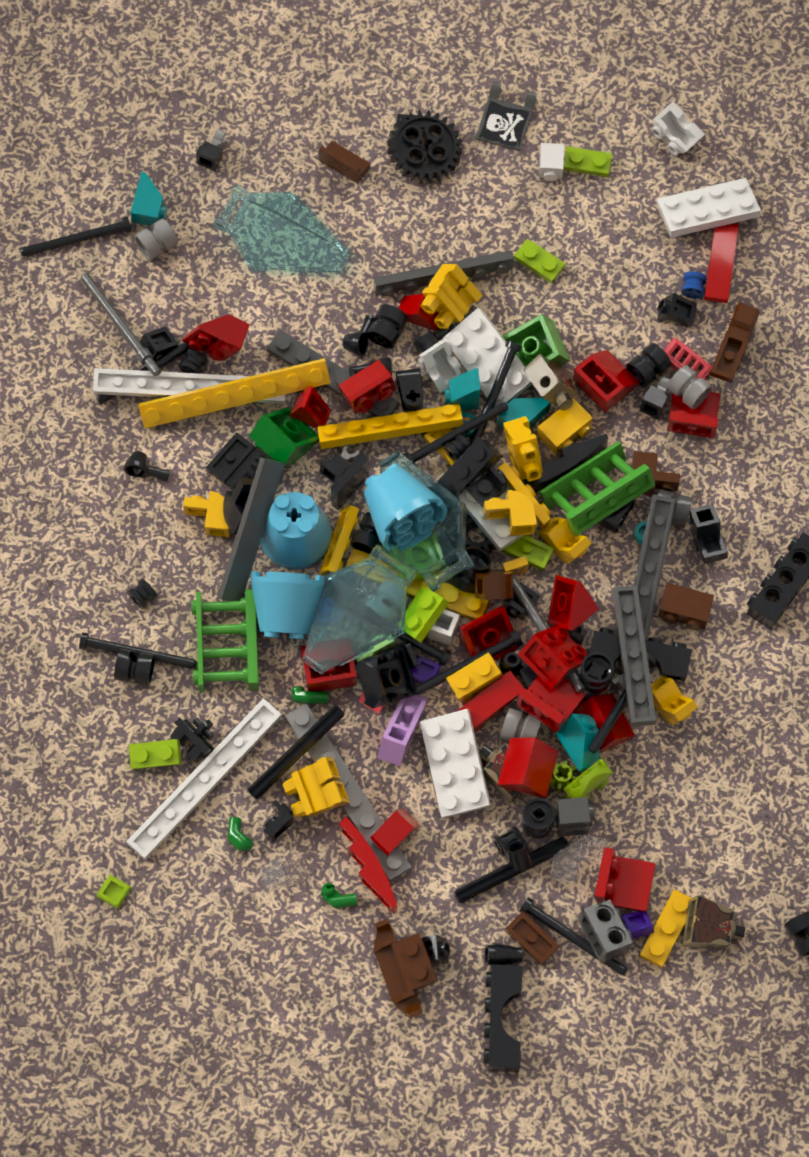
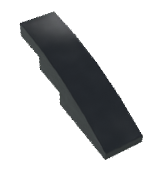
M607 434L561 448L559 459L542 464L543 473H541L542 477L533 481L524 479L522 483L530 485L535 493L544 489L606 448L608 442Z

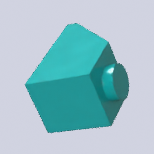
M141 172L130 212L132 223L151 226L162 218L166 219L167 207L164 206L163 196L147 173Z
M478 368L469 370L449 380V389H444L445 403H450V405L460 404L461 410L479 409L480 380Z
M514 398L509 404L506 402L509 408L506 412L497 416V424L504 429L503 423L526 416L531 429L550 410L551 402L543 398Z
M572 714L559 732L555 734L578 771L584 772L599 760L600 749L595 754L589 751V746L599 730L591 716Z

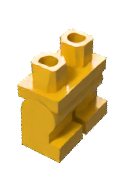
M442 264L428 287H425L422 291L425 299L421 307L428 314H434L436 311L439 313L434 323L440 329H447L453 322H461L472 303L478 302L483 296L475 285L468 281L469 278L458 264Z
M524 416L503 423L510 461L521 475L519 479L527 478L528 481L540 479L543 470L537 437L535 434L531 435L527 417Z
M325 756L317 760L316 763L291 773L292 778L282 784L288 796L296 793L299 794L301 801L291 805L295 817L317 816L350 803L343 782L337 781L341 777L334 758Z

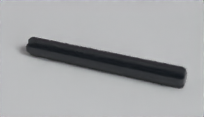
M334 705L248 788L249 794L253 798L259 799L344 717V712L337 705Z
M560 837L530 852L533 864L527 870L568 850L569 844L565 837ZM506 864L456 889L455 897L459 903H463L527 870L514 871L509 864Z

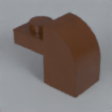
M634 451L631 467L635 470L646 464L651 470L655 486L643 493V495L652 497L654 489L670 492L678 491L680 474L656 471L658 453Z
M489 570L488 573H475V598L494 600L514 597V577L512 571Z

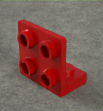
M710 392L705 400L692 410L683 402V396L677 397L672 393L667 431L714 439L718 425L717 417L721 394Z
M554 625L534 634L518 653L525 663L551 689L556 688L571 670L582 666V662L587 656L586 650L581 645L576 644L569 636L568 631L559 625Z
M537 676L528 689L523 688L519 693L517 706L558 733L585 697V692L577 693L572 683L565 678L556 688L551 689Z
M604 847L594 895L596 903L598 904L610 899L614 907L646 912L656 867L655 863L618 857L614 849Z

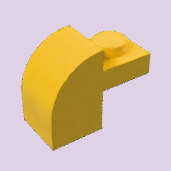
M508 490L506 500L492 498L484 501L482 510L483 520L508 518L510 536L531 535L535 533L537 525L535 509L531 500L524 494Z
M210 491L209 500L201 496L184 497V514L206 517V535L230 538L231 530L224 518V497L221 494Z
M554 517L550 524L538 531L545 544L554 547V553L566 564H570L574 559L583 556L586 553V548L592 544L587 536H575L570 531L567 520Z
M661 676L651 684L654 707L669 724L674 725L679 721L688 719L692 712L698 708L693 699L682 695L673 679Z

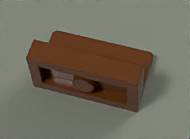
M331 141L327 148L324 146L319 148L320 162L357 184L371 167L369 162L334 141Z

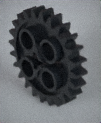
M418 110L417 117H414L411 112L408 115V120L401 117L400 124L395 123L394 130H390V139L387 142V145L390 146L387 154L392 155L390 163L397 162L395 166L396 171L403 169V177L408 173L411 174L410 181H413L415 177H419L421 184L424 178H427L428 182L432 183L433 177L438 181H441L442 174L448 177L449 169L455 171V163L460 162L461 157L459 155L462 154L463 148L459 147L462 144V139H457L460 132L453 131L455 124L447 125L448 118L445 117L440 120L438 112L434 117H431L430 110L427 111L426 116H423L422 112ZM420 129L424 130L425 147L428 148L427 158L430 165H427L425 162L424 145H421L423 137ZM435 132L439 137H432L429 133ZM408 135H413V136H415L417 139H416V140H410V139H408L406 136H408ZM433 154H441L443 158L437 159ZM417 156L420 158V161H413L410 157Z

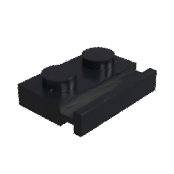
M236 432L206 466V471L234 491L239 479L247 472L246 469L263 452L259 451L252 443Z

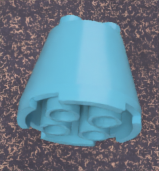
M397 463L389 466L386 471L378 476L372 475L365 482L367 487L364 491V497L378 538L387 551H390L392 548H400L401 551L418 545L433 534L431 529L438 521H444L446 518L447 507L441 498Z
M299 492L281 494L276 497L269 509L260 545L267 557L280 567L292 570L308 568L326 554L332 538L331 524L325 512L314 502L311 496Z
M252 571V592L260 632H264V637L280 638V633L289 634L290 639L304 640V636L309 635L325 586V576L316 575L315 580L310 579V575L302 573L266 572L265 576H261L260 572Z

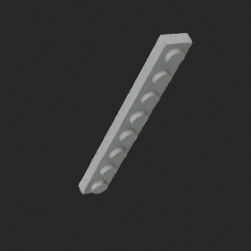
M307 704L285 715V719L298 739L317 722ZM325 734L307 753L313 763H316L317 760L325 756L334 758L341 777L337 781L343 782L350 803L343 805L342 808L377 856L388 880L391 882L411 870V865L399 847L387 855L370 839L383 822Z

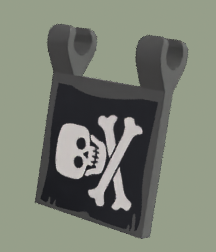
M493 82L476 139L520 151L536 103L537 93L529 91L524 106L498 100L501 84Z

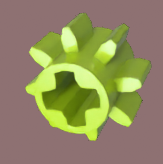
M566 760L563 764L558 765L556 763L549 787L554 785L557 788V793H560L561 789H564L577 778L573 776L576 772V767L570 768ZM558 774H561L562 776L567 775V778L565 780L563 777L558 778Z

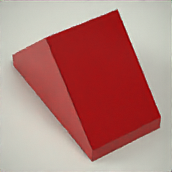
M423 294L403 296L399 309L408 316L407 322L432 331L440 329L434 323L439 313L436 311L434 314H428L421 307L425 299Z
M308 386L298 394L290 416L318 429L319 426L327 424L332 410L312 386Z
M400 808L380 826L370 839L389 855L420 825L403 808Z

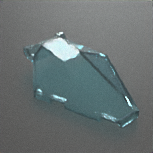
M234 185L231 190L232 195L220 217H216L213 225L217 229L231 235L251 271L285 270V272L342 273L351 256V252L294 192H249L242 186ZM241 199L243 202L234 216L232 224L227 221Z
M395 452L379 463L381 473L386 471L392 464H399L400 467L406 469L441 498L447 507V515L444 521L437 522L431 529L433 534L423 542L404 551H401L400 548H392L390 551H387L382 545L383 555L421 573L429 589L435 592L442 583L462 570H468L474 566L471 557L466 552V504L402 453ZM459 559L458 562H456L455 564H453L452 566H450L449 568H447L446 570H444L443 572L434 577L433 573L443 570L444 568H446L447 566H449L450 564Z
M377 544L366 559L326 575L325 585L317 604L305 648L304 663L320 674H323L337 665L342 666L373 650L375 645L385 640L390 641L405 633L406 592L408 586L416 578L418 570L412 566L409 568L386 553L384 548ZM378 560H381L382 562H384L385 564H387L388 566H390V567L393 568L394 570L398 571L399 573H401L402 575H404V577L401 578L397 572L393 571L392 569H390L389 567H387L386 565H384L383 563H381V562L378 561Z

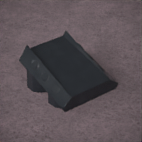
M403 647L360 660L355 667V670L358 671L365 696L364 704L372 709L393 704L398 700L415 695L413 691L415 683L407 653Z

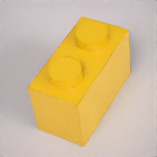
M572 398L573 405L568 410L559 409L537 428V436L555 455L561 452V448L573 445V441L579 436L584 438L592 429L593 417L574 398Z
M488 652L446 679L462 704H465L501 678L503 674Z

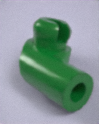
M295 686L291 691V698L295 703L327 704L329 700L327 691H305L302 686Z
M230 817L228 841L239 851H249L253 846V841L241 832L242 819Z
M327 883L323 885L321 896L333 908L357 906L355 893L341 895L333 884Z

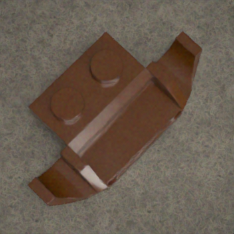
M389 920L379 921L375 923L374 954L378 960L391 1001L406 1016L412 1018L422 1014V1007L416 990L438 982L436 973L420 933L398 941Z

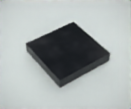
M360 454L331 486V505L336 510H339L369 477V458L364 454Z

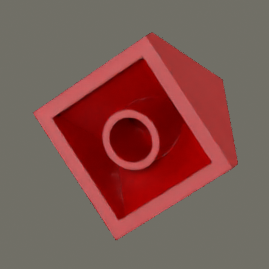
M555 574L547 623L559 625L564 629L573 631L599 608L582 582Z
M502 605L459 628V640L469 657L510 637V632L514 630L505 607ZM514 645L508 648L507 650L493 656V659L497 660L501 658L504 654L512 652L518 648Z
M613 693L592 696L576 708L572 714L591 716L596 722V727L600 730L617 701ZM623 712L600 747L599 754L636 737Z
M536 737L510 738L497 786L546 799L559 751Z

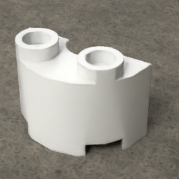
M674 102L654 118V127L651 129L653 135L658 139H662L667 144L670 153L675 156L688 151L705 135L695 123H690L685 118L684 112Z
M446 338L421 353L418 359L426 377L430 376L435 385L434 388L439 393L449 388L450 379L461 375L459 370L461 365L454 356L451 358L453 347Z

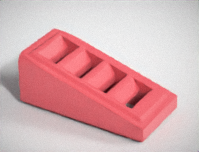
M675 337L664 350L671 361L670 368L676 372L684 365H689L691 361L695 362L691 367L692 370L696 371L699 366L703 368L698 374L697 379L702 377L705 380L711 371L712 366ZM676 350L678 353L675 357H672V353ZM684 355V356L687 357V358H686V359L684 360V362L681 364V363L679 362V360H680V359L682 358V356Z

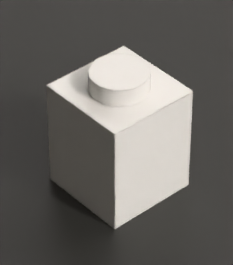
M541 143L539 178H544L547 181L562 179L564 144Z
M444 610L428 632L427 638L451 646L459 626L460 615Z

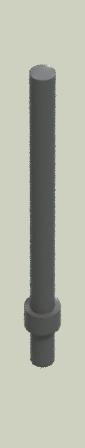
M88 273L83 274L81 280L137 353V359L142 365H146L153 376H158L161 373V369L153 360L154 356L149 349L143 347Z
M513 573L514 593L537 630L540 632L547 629V625ZM575 668L565 678L570 680L577 693H581L586 687L577 674L578 669Z

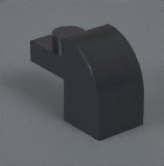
M240 478L234 491H226L223 514L226 524L233 535L237 534L254 479Z
M710 504L690 509L692 538L704 564L727 559L728 551L720 534V519L714 505Z

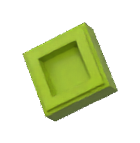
M109 874L96 896L114 908L119 909L132 888Z

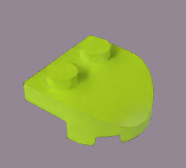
M423 588L416 594L398 620V627L421 643L450 602L432 590Z
M600 758L564 788L567 794L563 798L588 797L589 799V794L594 789L599 790L609 782L608 778L614 774L604 759Z

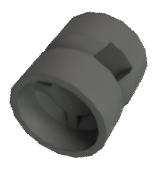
M660 489L659 496L677 499L672 525L685 528L693 498L681 494L674 497L673 492Z

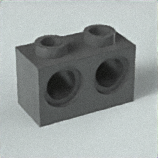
M588 797L557 800L555 810L557 836L588 834L589 827H593L594 807L589 805Z
M610 899L584 908L581 912L578 922L600 963L627 954L633 944L632 935L624 927L620 912L617 907L613 906ZM598 917L603 918L606 922L600 921ZM609 939L615 940L617 944L612 943Z

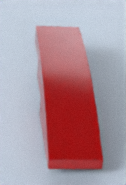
M739 222L714 228L704 300L728 303Z
M509 671L458 711L464 709L470 711L474 733H476L485 726L486 722L505 710V706L517 699L524 687L513 673Z
M345 817L339 822V830L353 843L349 847V854L363 868L359 871V879L394 914L397 911V903L389 880L377 856L363 835Z

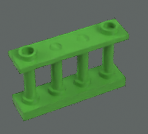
M618 441L540 490L543 503L549 510L558 505L566 512L565 516L570 531L577 536L653 488L655 483L651 470L646 464L634 470L625 462L627 460L622 445ZM617 467L626 476L614 482L606 473ZM598 480L606 489L595 495L586 486ZM578 492L587 501L575 508L566 499Z
M252 589L245 590V598H241V601L202 602L201 592H196V600L191 601L192 615L197 617L198 670H193L194 685L199 686V692H205L204 682L243 680L244 683H248L249 690H259L257 619ZM241 611V613H246V621H241V624L203 625L202 612ZM242 634V636H247V644L242 645V647L203 649V635ZM243 657V659H247L248 668H243V671L204 672V659Z

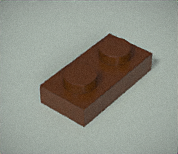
M523 911L505 928V932L541 966L559 949V945Z

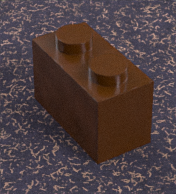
M666 583L658 617L669 624H676V622L686 624V627L692 630L705 629L714 595Z

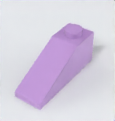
M413 695L399 701L382 736L378 759L401 766L428 701L427 697Z

